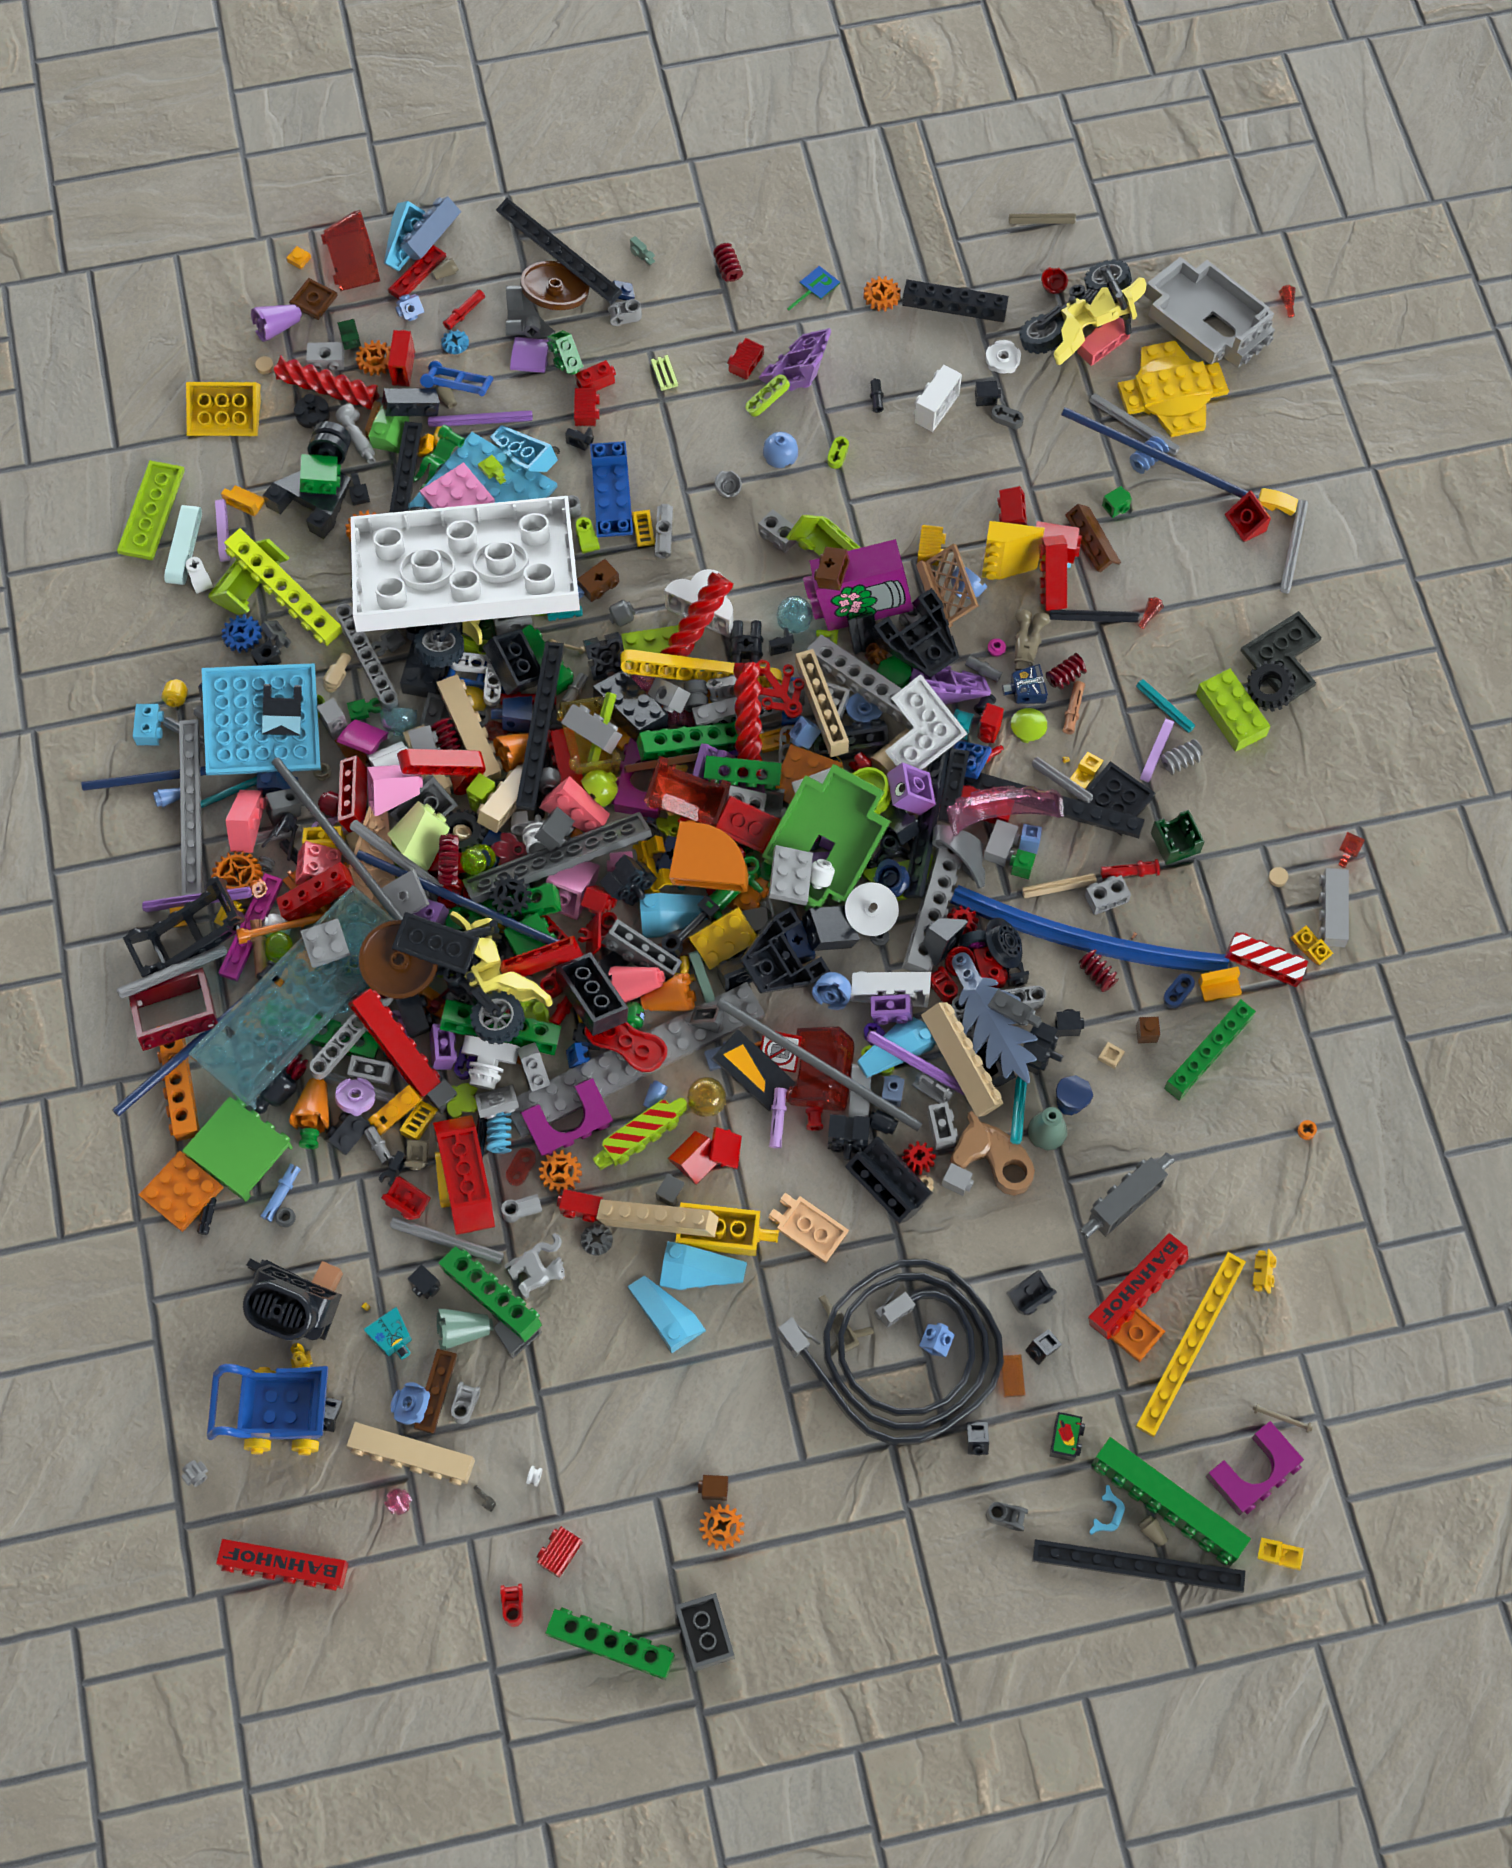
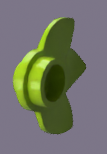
M683 814L668 815V818H657L656 825L658 830L665 833L666 837H677L678 819Z
M462 1083L457 1087L452 1086L457 1092V1096L447 1103V1112L452 1118L461 1117L462 1112L471 1113L478 1110L476 1100L473 1097L478 1090L477 1087L469 1085V1083Z

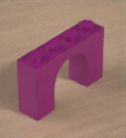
M630 738L629 743L625 744L624 747L625 760H621L619 770L622 772L616 781L618 792L611 804L614 805L615 812L630 815L640 812L642 817L648 818L649 816L657 819L662 808V802L658 795L637 790L630 782L634 772L624 773L625 765L641 762L637 743Z
M593 1078L586 1079L573 1086L583 1107V1118L581 1123L572 1131L558 1132L549 1125L539 1104H535L520 1112L541 1156H546L547 1154L551 1156L557 1148L561 1146L567 1148L575 1144V1139L581 1137L583 1140L593 1135L591 1131L597 1128L601 1131L610 1126L609 1123L613 1119Z
M1271 1421L1252 1437L1254 1442L1269 1458L1271 1473L1268 1480L1259 1484L1245 1482L1225 1460L1206 1475L1210 1483L1239 1516L1243 1512L1248 1515L1256 1508L1254 1504L1260 1499L1263 1502L1272 1494L1269 1491L1274 1486L1279 1488L1287 1481L1285 1477L1289 1473L1294 1475L1302 1468L1300 1464L1304 1461L1303 1457Z

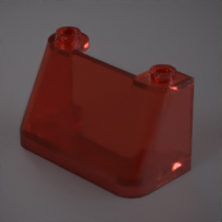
M361 210L353 211L323 230L324 234H321L323 245L327 244L335 270V275H333L334 283L339 285L340 291L380 282L377 263Z
M660 756L653 770L644 798L645 803H647L646 805L652 809L659 808L685 819L716 827L731 783L722 780L720 784H715L713 779L707 781L675 769L676 765L674 764L670 767L668 765L669 759Z
M839 1026L797 1028L796 1035L802 1036L801 1048L851 1078L855 1045L853 1038ZM800 1059L797 1085L791 1086L787 1090L786 1102L792 1106L821 1107L823 1110L845 1111L849 1089Z

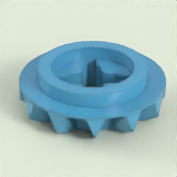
M458 329L456 331L450 330L449 333H444V337L441 338V345L449 354H460L468 348L469 338L464 331L460 332ZM453 338L457 340V345L453 342Z

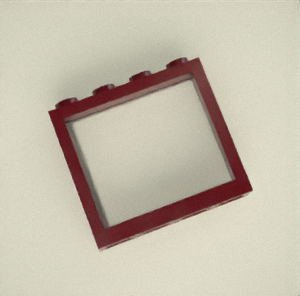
M203 967L180 974L128 996L137 1039L143 1051L219 1027L209 982ZM202 988L206 1012L143 1032L139 1008Z

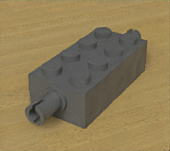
M1165 1153L1157 1161L1152 1157L1147 1161L1143 1159L1136 1166L1137 1169L1132 1174L1128 1172L1121 1179L1122 1182L1118 1187L1116 1185L1112 1186L1107 1191L1108 1195L1104 1199L1100 1197L1092 1205L1090 1221L1079 1229L1080 1233L1088 1239L1097 1230L1105 1237L1163 1186L1168 1176L1165 1169L1174 1163L1172 1156Z

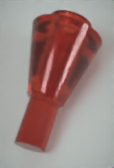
M1285 285L1279 290V295L1287 308L1288 318L1295 316L1293 306L1296 288L1291 285Z
M1157 597L1148 598L1143 614L1144 617L1138 625L1141 629H1145L1148 622L1164 608L1161 599Z

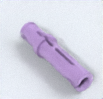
M774 1088L769 1143L771 1148H782L784 1114L787 1111L785 1106L787 1089Z

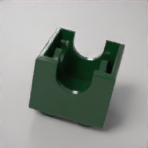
M1190 810L1180 812L1171 821L1165 822L1164 818L1154 821L1151 835L1166 865L1201 853L1205 842Z

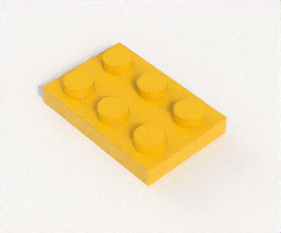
M737 907L697 931L689 938L708 968L712 969L719 965L720 962L729 959L750 946L757 935L740 908Z

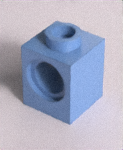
M801 716L788 734L793 739L792 743L797 747L801 748L803 746L809 749L821 733V730L815 723Z

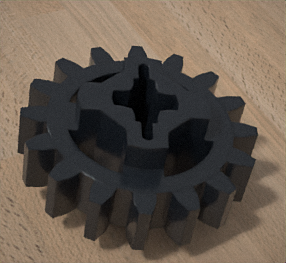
M507 874V879L505 880L501 876L500 883L494 881L496 888H490V892L493 893L490 895V900L493 901L492 907H497V912L499 913L503 910L505 916H507L508 912L511 913L512 917H514L515 912L521 915V909L527 910L528 906L526 903H531L529 896H532V892L528 890L530 885H524V878L519 881L518 875L511 878L510 874ZM502 888V889H503V892H502V894H500L499 897H498V893H499L500 889ZM507 890L514 895V900L507 895ZM524 894L523 900L519 903V898Z

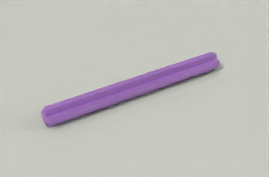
M529 410L428 417V426L442 427L443 425L461 426L532 421L533 414Z
M250 887L227 889L232 900L252 897ZM202 893L144 901L142 909L145 912L183 907L186 903L198 899Z
M870 1031L867 1041L958 1093L965 1095L953 1076L874 1031Z

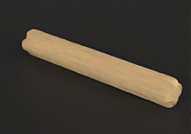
M1088 874L1023 887L1022 894L1024 898L1086 887L1096 883L1097 880L1095 874Z

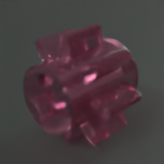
M396 1488L387 1494L388 1501L384 1502L391 1514L402 1515L409 1510V1503L412 1501V1498L405 1489L401 1491V1489Z

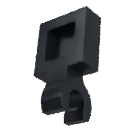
M358 472L351 473L354 486L349 487L353 506L369 503L370 498L366 483H360Z
M397 1151L396 1155H392L388 1163L389 1170L381 1173L379 1176L381 1183L385 1178L389 1177L388 1185L392 1186L405 1165L407 1159L405 1153Z

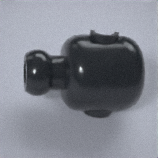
M281 1068L274 1069L258 1084L260 1095L254 1097L250 1105L258 1114L265 1113L269 1105L274 1107L281 1106L296 1092L297 1083L285 1070Z

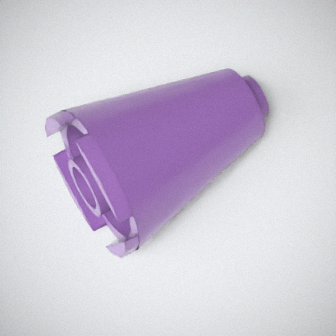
M294 304L261 306L251 309L253 325L256 324L258 330L255 331L262 342L268 341L298 323L300 317H302L300 308Z

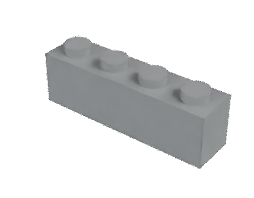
M1326 868L1323 875L1319 877V886H1322V892L1319 894V903H1322V909L1319 911V921H1322V927L1319 928V938L1327 946L1345 947L1349 940V870Z

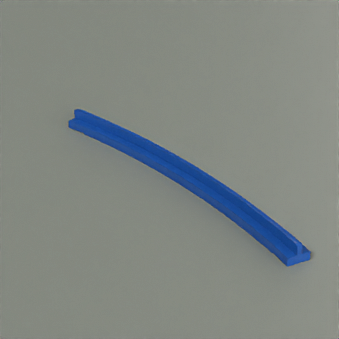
M960 885L954 890L950 901L951 904L958 907L962 906L965 910L969 907L970 912L975 911L976 915L988 920L1002 918L1009 922L1015 930L1050 942L1086 952L1096 949L1095 954L1150 966L1200 973L1228 969L1229 959L1224 958L1226 954L1150 945L1079 929L1022 911Z

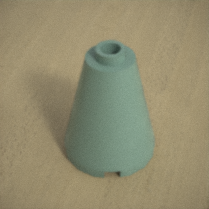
M1049 1107L1031 1119L1028 1126V1135L1034 1146L1049 1151L1057 1149L1064 1143L1067 1137V1126L1061 1112L1057 1108Z
M438 1309L437 1334L442 1338V1340H438L441 1350L488 1336L490 1331H493L492 1318L489 1319L487 1314Z

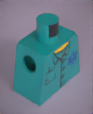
M397 1307L364 1328L367 1336L387 1356H391L396 1352L399 1358L403 1360L411 1354L406 1344L411 1342L412 1339Z

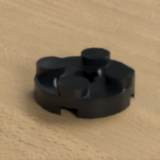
M311 393L306 394L300 399L294 408L297 422L302 427L312 429V427H315L320 422L328 421L330 417V408L327 401ZM315 410L316 413L309 414V411Z

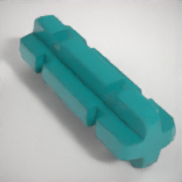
M581 606L580 610L547 613L549 621H556L557 618L562 620L573 618V616H583Z

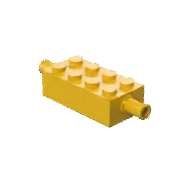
M680 1202V1207L710 1210L719 1219L715 1237L676 1233V1243L710 1252L756 1256L757 1243L760 1241L778 1243L779 1230L761 1229L760 1211Z

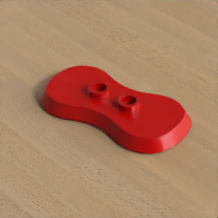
M628 1022L595 1036H592L585 1026V1035L592 1044L617 1052L631 1067L640 1072H652L658 1069L666 1059L668 1049L661 1038L654 1034L639 1031Z

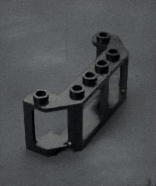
M218 876L210 878L205 885L206 891L198 899L186 903L184 908L172 912L167 919L155 923L153 928L148 931L134 928L123 937L142 977L213 949L236 934V929H240L238 924L243 923L246 918L242 912L236 909L226 889V880ZM218 899L227 918L223 920L224 924L203 937L193 915ZM182 921H186L196 942L174 957L169 958L160 940V936ZM150 940L161 962L143 967L132 944Z

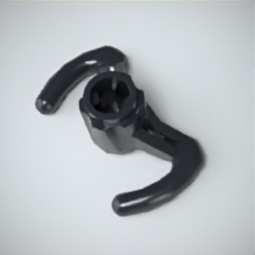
M887 835L883 837L879 851L873 860L868 862L866 867L868 869L876 868L886 859L901 857L910 860L913 838L907 842L910 848L909 851L900 846L894 836Z

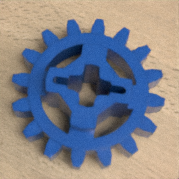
M246 614L242 618L236 615L235 620L229 618L230 623H224L225 628L222 629V639L226 647H230L231 651L237 649L238 653H241L242 649H244L247 653L248 648L255 649L254 644H260L258 639L262 638V629L258 621H254L252 616L247 619Z

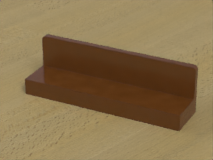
M1077 504L1065 514L1070 525L1079 528V535L1082 536L1081 544L1097 572H1102L1112 563L1121 564L1120 559L1090 507Z

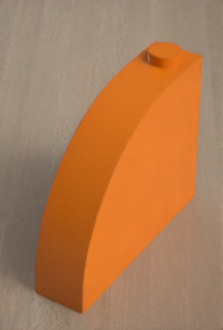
M692 820L680 821L669 874L672 885L747 892L749 882L748 870L743 855L735 841L716 827Z

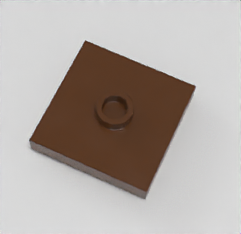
M308 278L290 300L289 304H294L300 308L301 312L319 320L338 294L336 291Z

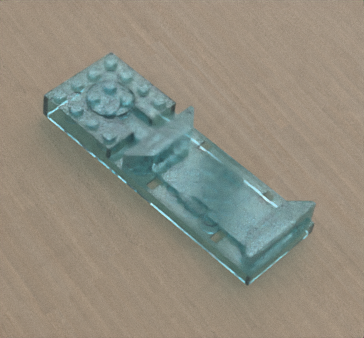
M353 885L312 926L314 927L338 918L350 956L313 968L303 937H301L189 1052L190 1057L246 1106L249 1105L254 1110L257 1108L256 1097L337 1013H347L349 1011L347 1002L355 994L360 995L369 986L364 980L359 967L360 948L366 936L374 928L394 919ZM276 975L285 982L281 987L272 981ZM319 1011L324 1015L320 1020L314 1017ZM226 1026L235 1032L231 1038L222 1032ZM269 1063L275 1066L270 1072L265 1069Z

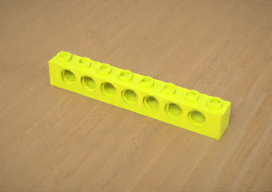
M241 528L224 542L225 552L231 558L235 557L238 560L239 566L251 573L250 576L257 583L260 581L264 585L263 589L269 595L272 593L280 606L288 608V613L294 619L298 618L301 621V626L306 631L310 630L318 643L321 644L323 642L328 646L343 632L341 625ZM242 550H248L246 554L240 553ZM255 562H261L259 566H253ZM268 574L274 575L272 578H265ZM280 586L286 587L283 591L278 590ZM293 598L299 599L296 603H291L290 601ZM307 610L312 611L309 615H303ZM317 623H324L322 627H316Z

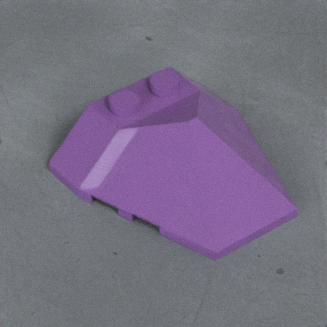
M827 328L800 336L788 347L790 349L788 353L784 356L783 354L779 355L777 363L769 364L759 376V379L768 384L777 375H784L790 382L789 391L801 387H809L817 376L831 329Z
M948 665L929 678L911 667L912 672L909 683L921 674L945 705L991 694L988 683L983 676L962 670V673L951 670L952 666Z

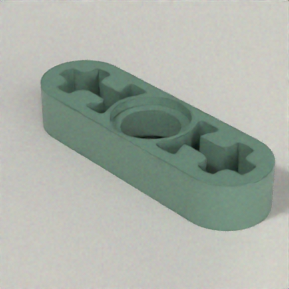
M698 951L688 953L704 1001L706 1003L715 1001Z

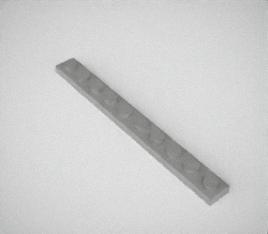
M198 719L179 721L182 896L203 893L200 725Z

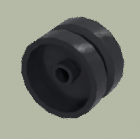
M320 422L313 429L307 447L308 454L337 457V464H343L351 443V435L347 429L335 422Z

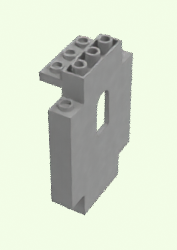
M1179 257L1146 285L1144 296L1153 302L1148 316L1209 364H1213L1216 360L1219 361L1224 357L1239 368L1243 363L1247 364L1254 354H1259L1265 345L1268 346L1274 339L1272 336L1275 329L1271 327L1274 313L1269 310L1270 308L1208 260L1199 267L1194 268L1183 258ZM1213 313L1235 331V335L1233 337H1224L1203 320Z

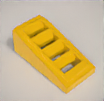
M650 510L632 512L637 547L655 545ZM639 519H647V521L637 522ZM648 525L646 528L638 529V526ZM649 531V534L639 535V532ZM650 537V541L640 542L641 538Z
M421 1101L400 1128L401 1135L411 1140H420L438 1109ZM423 1107L431 1112L427 1114L421 1111V1108ZM420 1114L424 1116L425 1120H422L421 1118L417 1117V1115ZM415 1120L421 1123V1125L418 1126L414 1124L413 1121ZM410 1126L417 1129V1131L410 1130Z

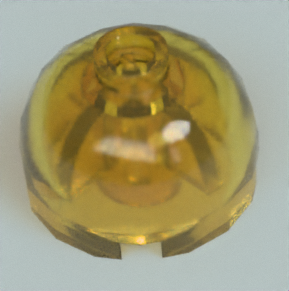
M702 1077L695 1080L688 1089L687 1101L689 1108L700 1117L715 1116L720 1113L726 1104V1092L723 1085L712 1077Z

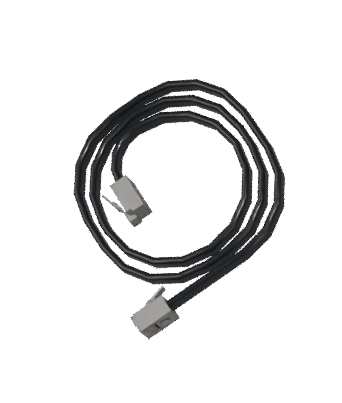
M927 1259L897 1260L873 1271L853 1285L832 1307L823 1332L824 1362L836 1387L847 1402L866 1420L893 1431L923 1430L948 1418L959 1410L982 1384L990 1361L988 1333L975 1309L976 1307L984 1317L994 1337L996 1366L989 1386L978 1399L935 1430L919 1437H892L871 1429L851 1411L808 1352L810 1343L806 1338L813 1340L818 1345L821 1342L798 1326L792 1317L779 1326L776 1332L794 1358H797L799 1355L803 1357L844 1415L866 1436L890 1445H919L948 1431L974 1412L996 1388L1004 1364L1002 1335L989 1309L973 1288L955 1271ZM924 1267L947 1276L966 1293L972 1303L950 1282L926 1273H897L872 1284L847 1308L837 1335L838 1364L849 1387L870 1407L893 1416H924L948 1405L966 1385L975 1360L974 1331L962 1306L970 1315L980 1335L982 1363L974 1385L958 1402L947 1410L922 1422L895 1423L872 1414L852 1395L841 1380L831 1358L830 1330L839 1309L856 1292L873 1280L898 1268ZM923 1281L944 1289L951 1296L938 1291H920L911 1296L905 1292L889 1303L900 1286L898 1284L887 1298L886 1303L874 1313L878 1320L881 1319L887 1328L910 1313L915 1307L914 1302L921 1299H935L947 1304L956 1313L966 1333L968 1360L960 1382L945 1398L923 1408H896L875 1400L856 1383L845 1360L844 1334L851 1314L875 1291L896 1282Z

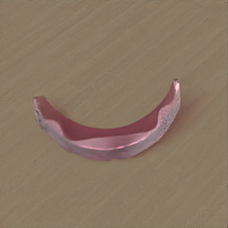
M1002 786L983 789L970 793V797H959L955 800L956 803L953 806H948L947 808L953 836H957L961 830L973 823L998 816L1039 814L1057 818L1064 817L1062 795L1056 790L1041 791L1035 786H1026L1024 788Z

